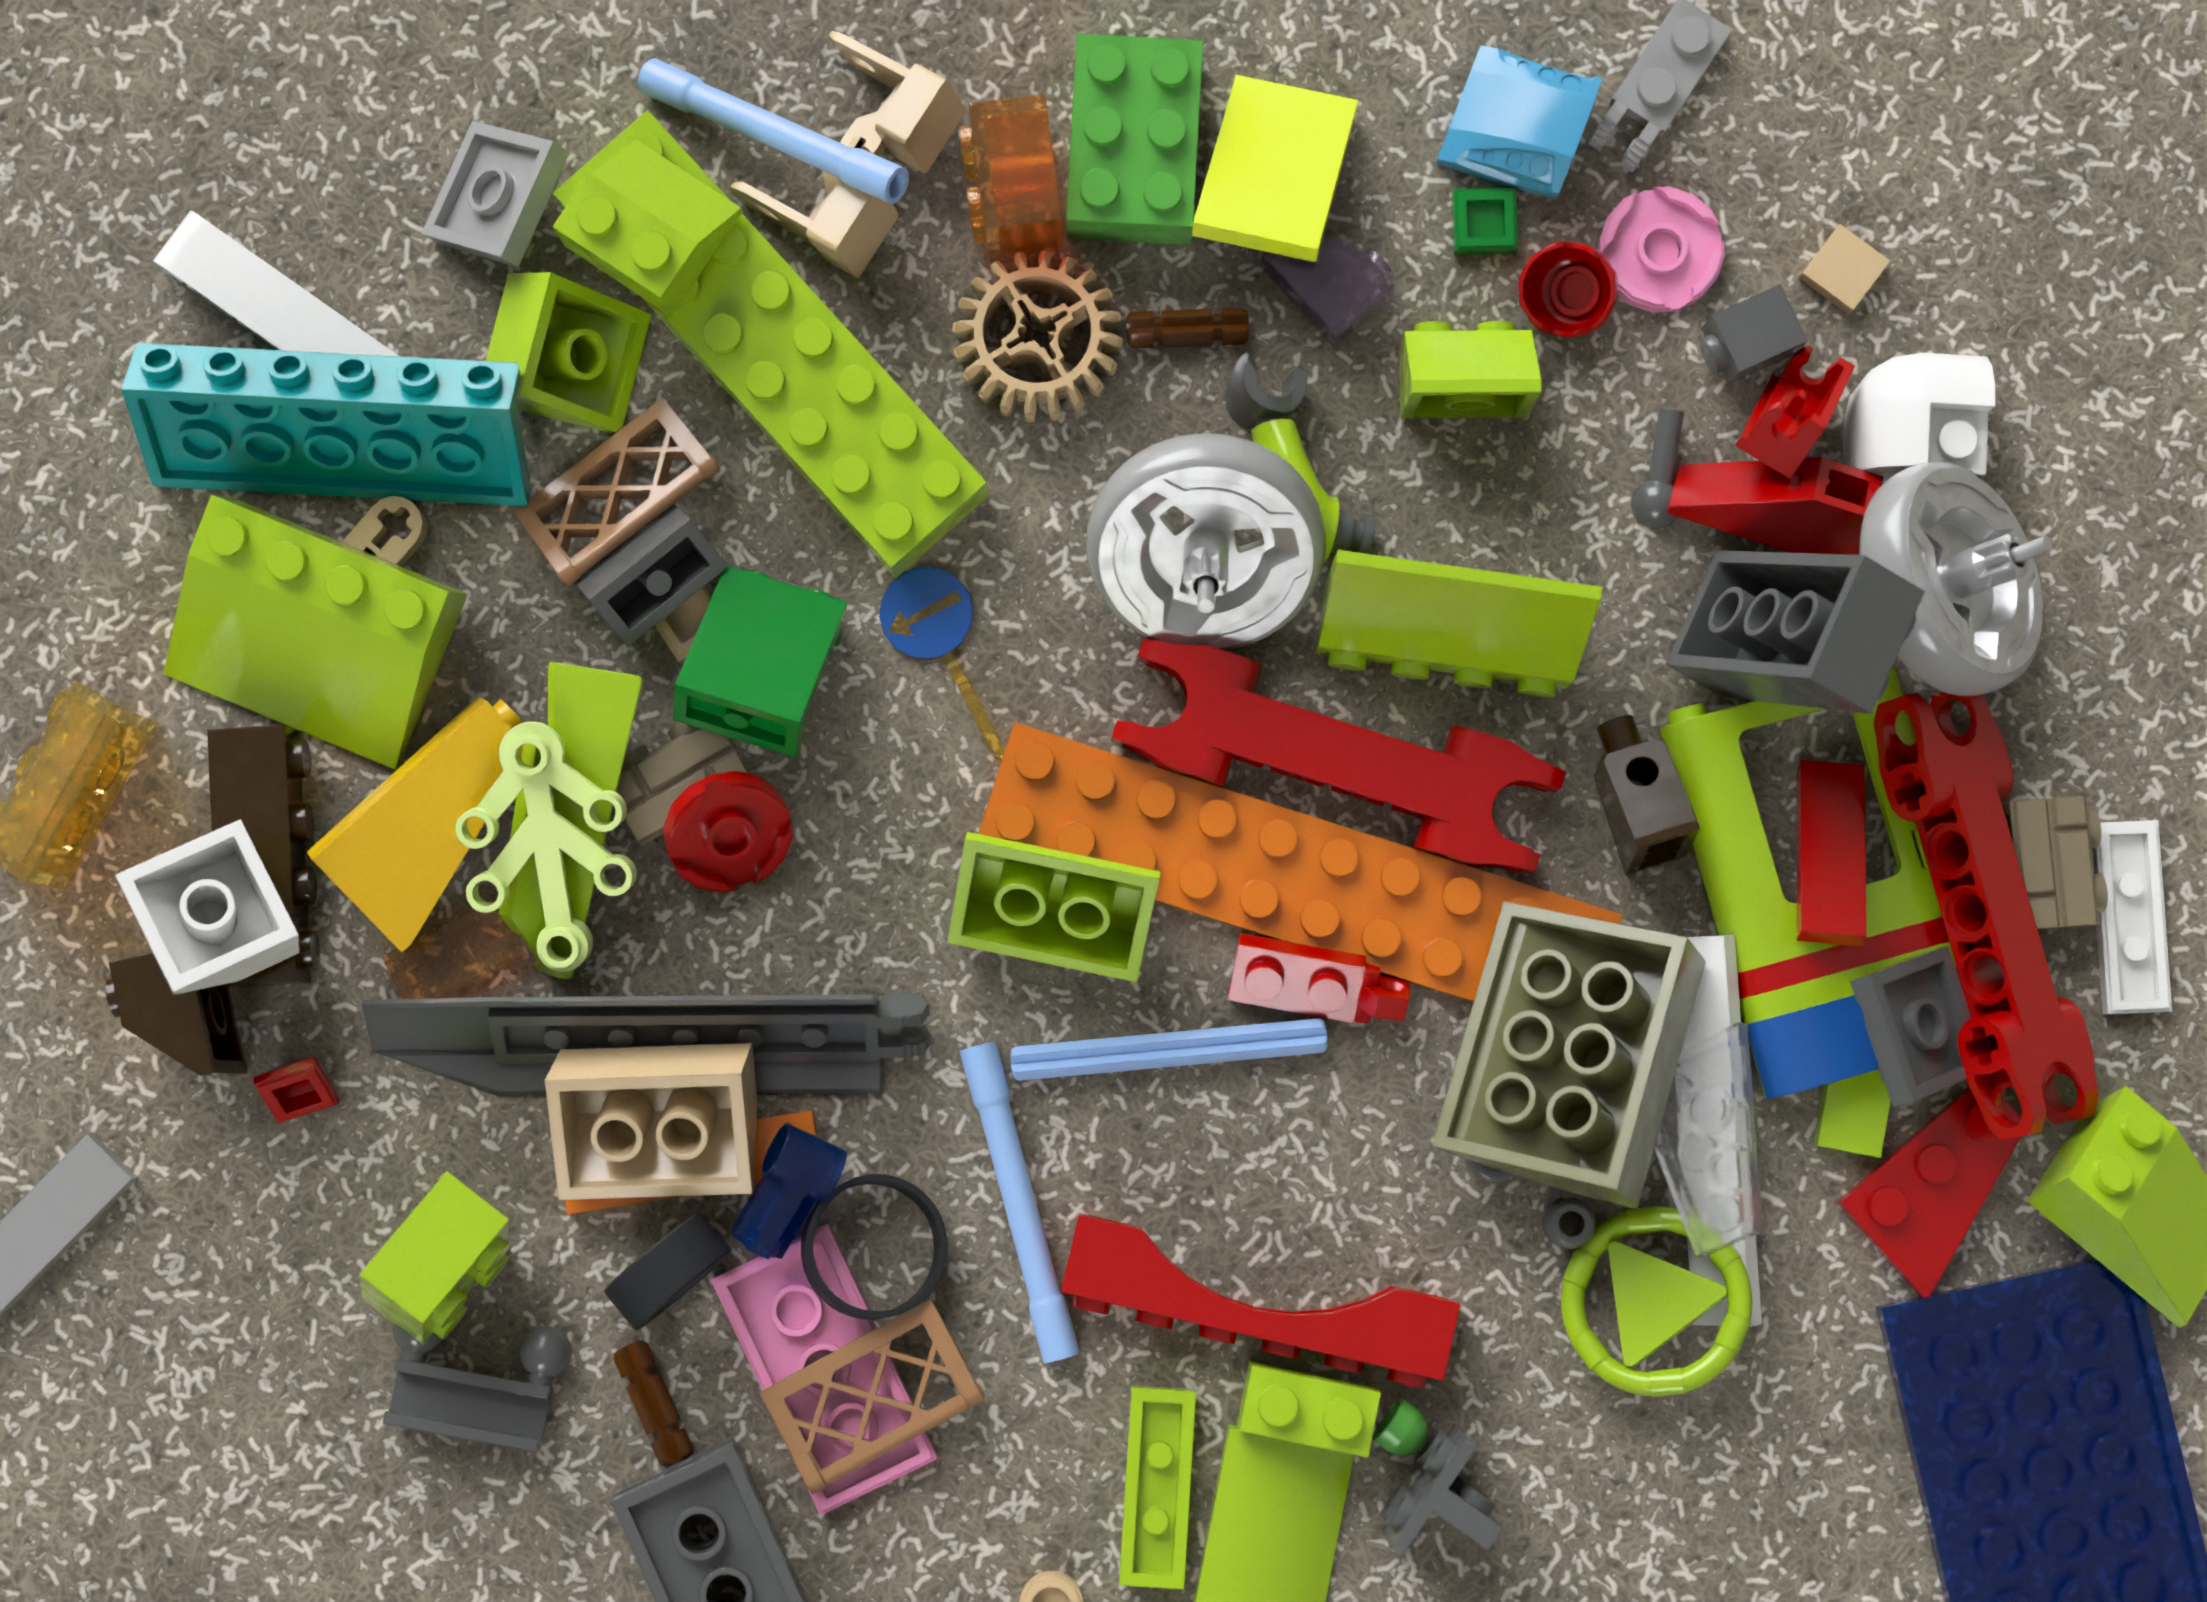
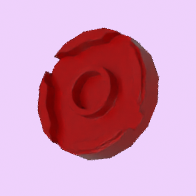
M739 771L711 774L688 786L672 803L663 826L665 849L680 877L699 889L720 893L738 890L736 885L745 884L750 880L756 884L769 877L785 859L793 839L790 812L777 788L759 775Z

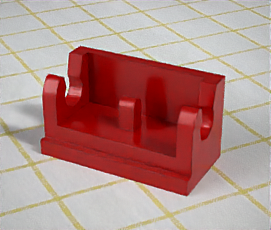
M1805 346L1795 352L1779 377L1775 375L1770 377L1735 444L1739 449L1789 479L1826 429L1855 368V365L1840 357L1827 368L1823 378L1813 379L1808 377L1803 371V365L1807 364L1811 357L1812 346Z

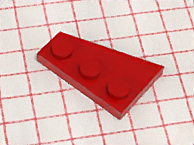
M1968 1086L1844 1194L1837 1203L1919 1298L1928 1301L2021 1137L2001 1141L1986 1125L1979 1105ZM2002 1096V1109L2010 1121L2018 1124L2021 1121V1117Z

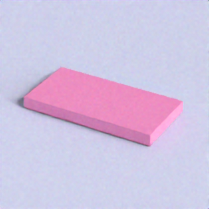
M829 1223L815 1229L813 1240L814 1259L822 1280L842 1301L854 1307L869 1310ZM802 1236L711 1279L761 1390L772 1386L878 1328L874 1320L857 1319L836 1311L816 1294L806 1277L802 1264ZM871 1351L837 1370L833 1380L870 1391L881 1354ZM888 1356L877 1394L913 1404L892 1357ZM813 1383L785 1398L796 1418L813 1423L824 1385ZM831 1388L820 1425L857 1436L867 1398ZM874 1401L864 1438L871 1441L876 1440L907 1423L912 1412ZM801 1427L806 1439H808L810 1430ZM926 1431L831 1483L819 1492L812 1494L809 1491L821 1516L937 1460L938 1455ZM817 1432L812 1450L823 1469L852 1453L854 1443Z

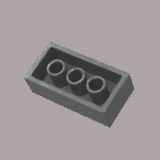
M1716 550L1665 665L1725 698L1871 714L1876 702L1887 689L1889 672L1903 641L1909 636L1915 625L1916 611L1925 591L1865 555Z

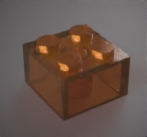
M1045 94L968 103L971 125L958 127L966 183L979 182V187L967 188L974 244L987 242L989 261L1014 258V255L1018 252H1023L1025 256L1040 254L1044 250L1050 253L1064 251L1062 218Z

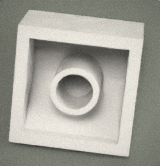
M241 819L115 875L174 995L237 982L299 954V934Z

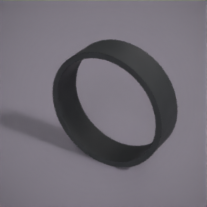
M863 1175L833 1188L813 1207L802 1233L801 1259L804 1272L811 1287L831 1308L857 1319H884L902 1314L916 1307L936 1287L947 1259V1234L937 1207L917 1186L891 1175ZM868 1184L893 1188L909 1197L919 1206L931 1227L934 1254L929 1274L913 1297L890 1310L871 1311L847 1304L827 1287L816 1267L813 1240L819 1218L827 1205L838 1194L851 1187Z

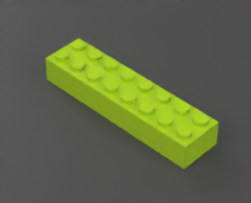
M649 110L643 113L552 193L562 210H564L592 170L631 141L637 139L729 199ZM742 213L672 316L641 297L895 578L899 577L990 496L987 482Z

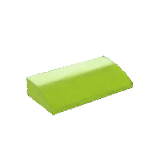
M1228 1423L1193 1602H1326L1354 1455L1241 1432L1238 1430L1237 1425Z

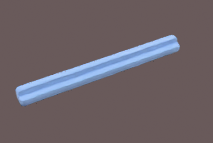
M1318 1018L1016 1046L1011 1049L1010 1058L1014 1079L1023 1081L1323 1053L1328 1047V1037L1324 1020Z

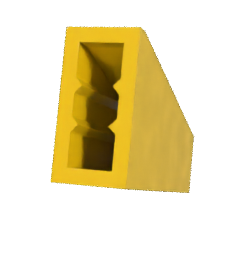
M477 696L307 851L311 860L401 953L414 941L469 850L456 836L455 826L458 818L466 811L477 807L501 775L503 768L499 760L500 743L510 729L524 723L502 699L491 706L487 700ZM524 745L522 746L520 751L521 759L523 755ZM471 817L467 826L469 833L476 838L485 821L479 817Z

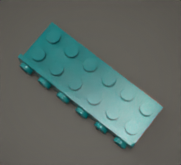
M140 343L135 346L121 390L152 486L379 499L398 496L417 501L528 506L532 487L516 406V395L521 378L520 368L517 363Z

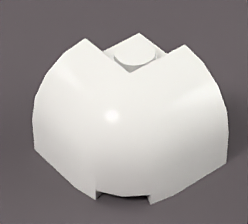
M1917 353L1892 357L1870 370L1849 397L1844 417L1842 464L1883 476L1882 483L1903 469L1928 462L1953 463L1984 477L1987 466L1988 414L1995 407V380L1993 368L1988 357Z

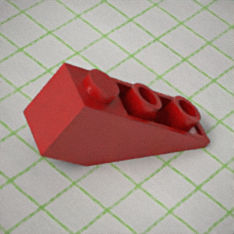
M1823 457L1805 458L1790 479L1759 460L1681 464L1678 466L1667 513L1789 553L1858 555L1863 517L1871 498L1882 485L1883 476Z

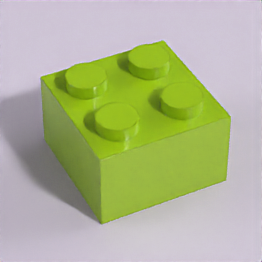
M446 1171L359 1274L363 1300L391 1322L406 1330L423 1345L433 1333L444 1339L466 1313L468 1308L463 1304L470 1290L476 1283H479L484 1288L489 1286L508 1262L510 1257L505 1253L511 1245L508 1243L509 1219Z

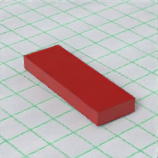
M1800 760L1796 775L1797 941L1863 946L1867 937L1865 765Z

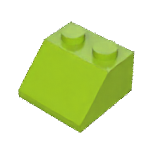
M634 139L587 175L552 227L566 248L672 316L743 210L645 144Z
M551 272L508 273L485 361L513 362L519 365L521 378L516 395L517 410L615 434L624 425L652 314Z
M1428 321L1417 323L1414 325V331H1404L1399 344L1400 418H1526L1542 392L1541 375L1532 330H1515V323L1509 321H1488L1478 324L1477 330L1452 331L1451 323Z

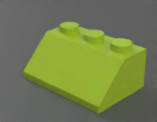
M967 832L947 943L1137 982L1161 872Z

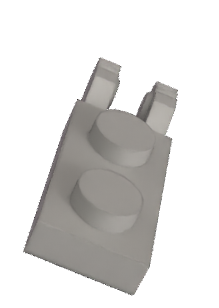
M1677 0L1609 104L1612 107L1588 144L1601 151L1616 134L1618 124L1623 116L1627 115L1645 127L1640 136L1632 141L1624 153V160L1621 164L1633 172L1657 135L1662 138L1730 35L1732 29L1687 0Z

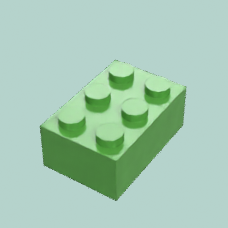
M1095 34L1076 35L1066 206L1067 239L1191 245L1203 40Z

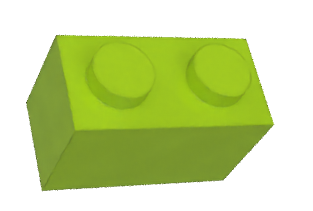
M1249 1360L1236 1424L1241 1432L1368 1458L1381 1392L1374 1385Z

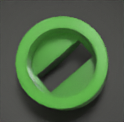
M1400 1398L1392 1405L1373 1433L1372 1440L1388 1452L1398 1456L1413 1455L1423 1448L1427 1440L1426 1420L1419 1409L1404 1398Z

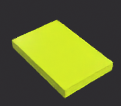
M1236 75L1194 217L1192 236L1317 262L1354 124L1358 100Z

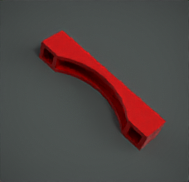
M1083 1213L1078 1215L1061 1292L1073 1295L1071 1306L1108 1315L1111 1304L1136 1309L1134 1321L1165 1329H1172L1174 1318L1200 1324L1197 1335L1207 1339L1235 1344L1237 1333L1263 1339L1260 1350L1268 1353L1298 1359L1300 1349L1304 1348L1325 1353L1324 1365L1360 1374L1362 1373L1364 1363L1389 1368L1387 1380L1418 1388H1425L1427 1377L1444 1381L1460 1309V1303L1453 1299L1393 1285L1362 1300L1329 1309L1285 1311L1255 1307L1222 1296L1189 1277L1158 1249L1142 1227Z

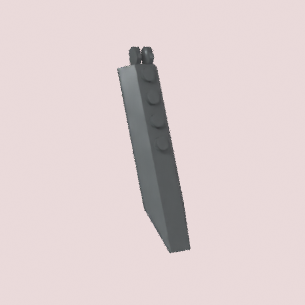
M891 991L879 1000L875 995L474 997L363 1000L362 1002L372 1052L498 1096L546 1095L545 1079L561 1049L752 1043L757 1094L881 1093V1058L919 1057L922 1053L926 1054L929 1045H932L931 1033L928 1032L926 1024L922 1025L927 1016L930 1015L929 1004H927L924 995H919V992L912 993L911 991L910 993Z

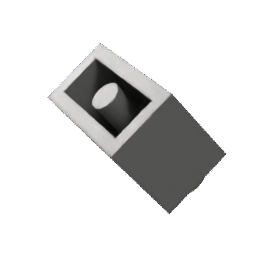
M674 504L583 573L581 578L574 582V584L609 627L629 647L728 566L693 521Z

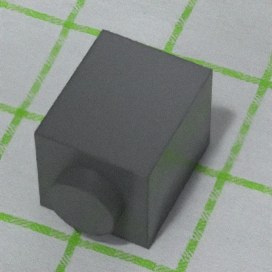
M1781 284L1711 315L1701 328L1704 337L1699 340V345L1709 369L1713 373L1721 371L1727 385L1793 356L1808 340Z

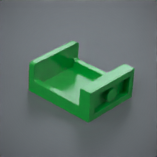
M728 566L720 576L676 680L673 720L796 758L804 739L807 713L833 647L839 646L844 634L847 601L834 598L818 589H804L774 580L759 571H745Z

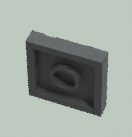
M1948 946L1924 952L1850 981L1855 998L1863 1011L1864 1024L1878 1062L1879 1073L1886 1085L1893 1107L1914 1103L1967 1080L1958 1051L1957 1039L1960 1028L1971 1017Z

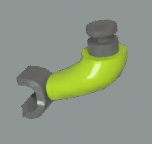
M1245 352L1231 368L1227 379L1225 403L1231 418L1241 427L1251 430L1252 442L1270 449L1292 465L1312 490L1319 504L1326 534L1324 563L1329 555H1336L1337 550L1369 554L1375 534L1374 516L1363 514L1359 520H1355L1352 511L1339 508L1337 496L1328 495L1319 483L1303 447L1295 422L1287 419L1303 400L1309 371L1295 368L1283 383L1281 398L1273 397L1266 394L1260 388L1257 381L1258 367L1248 353Z

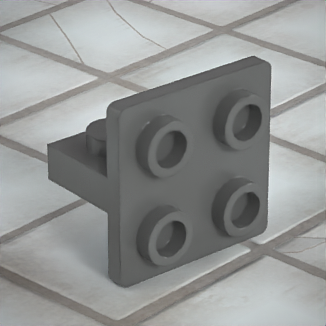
M1453 1424L1447 1435L1437 1430L1431 1436L1417 1458V1463L1423 1466L1421 1473L1410 1489L1401 1483L1388 1498L1381 1510L1380 1516L1386 1520L1381 1532L1390 1547L1401 1555L1406 1552L1432 1512L1439 1515L1487 1550L1490 1549L1503 1530V1527L1491 1515L1496 1505L1488 1499L1485 1493L1458 1475L1478 1444L1457 1425Z

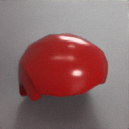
M1558 241L1549 244L1529 257L1518 279L1520 307L1533 326L1543 333L1567 338L1587 336L1591 331L1597 330L1608 320L1618 300L1616 271L1602 252L1580 242Z

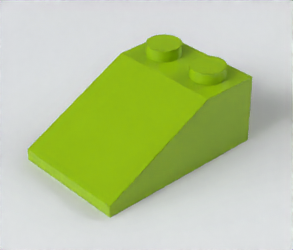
M2124 1086L2100 1100L2093 1116L2078 1119L2027 1199V1202L2173 1324L2181 1328L2187 1325L2207 1291V1175L2177 1127L2130 1088Z

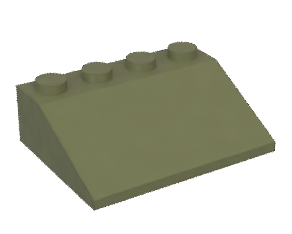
M1503 901L1432 1147L1574 1194L1637 1209L1706 960L1687 937Z

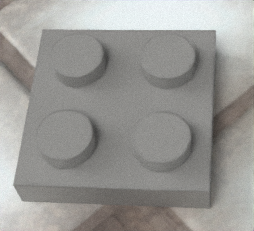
M472 121L421 234L440 245L519 267L527 248L533 240L535 229L548 200L558 184L561 171L570 152L551 140Z

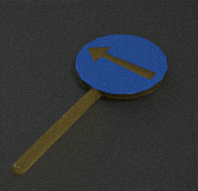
M920 567L904 572L890 583L881 599L879 618L884 635L896 650L911 658L924 660L943 658L993 756L997 760H1002L1005 749L954 653V650L964 642L972 628L974 608L968 590L956 576L941 568Z

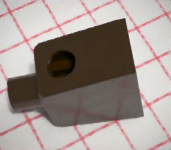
M1633 715L1616 717L1602 723L1597 727V732L1606 755L1600 758L1594 775V781L1625 876L1686 857L1700 830V826L1666 742L1663 738L1642 742ZM1630 780L1639 781L1644 786L1635 785Z

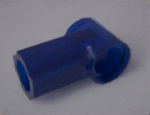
M785 1123L778 1130L768 1147L761 1168L762 1177L732 1226L733 1237L743 1243L749 1251L766 1259H782L816 1201L819 1203L824 1202L836 1187L847 1159L845 1149L793 1124Z

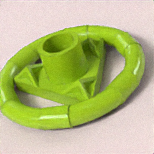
M1651 1206L1629 1209L1608 1218L1595 1227V1232L1586 1244L1574 1250L1562 1279L1561 1313L1571 1346L1590 1371H1593L1598 1377L1616 1388L1632 1394L1651 1396L1653 1398L1686 1394V1392L1705 1385L1716 1378L1733 1361L1742 1347L1751 1324L1752 1291L1749 1276L1741 1255L1716 1227L1706 1220L1680 1209ZM1663 1230L1683 1235L1700 1245L1702 1250L1722 1273L1726 1287L1617 1241L1628 1235ZM1607 1248L1624 1364L1611 1356L1599 1338L1590 1329L1585 1312V1290L1596 1267L1598 1258ZM1728 1296V1309L1714 1345L1700 1359L1684 1368L1649 1372L1634 1369V1367Z

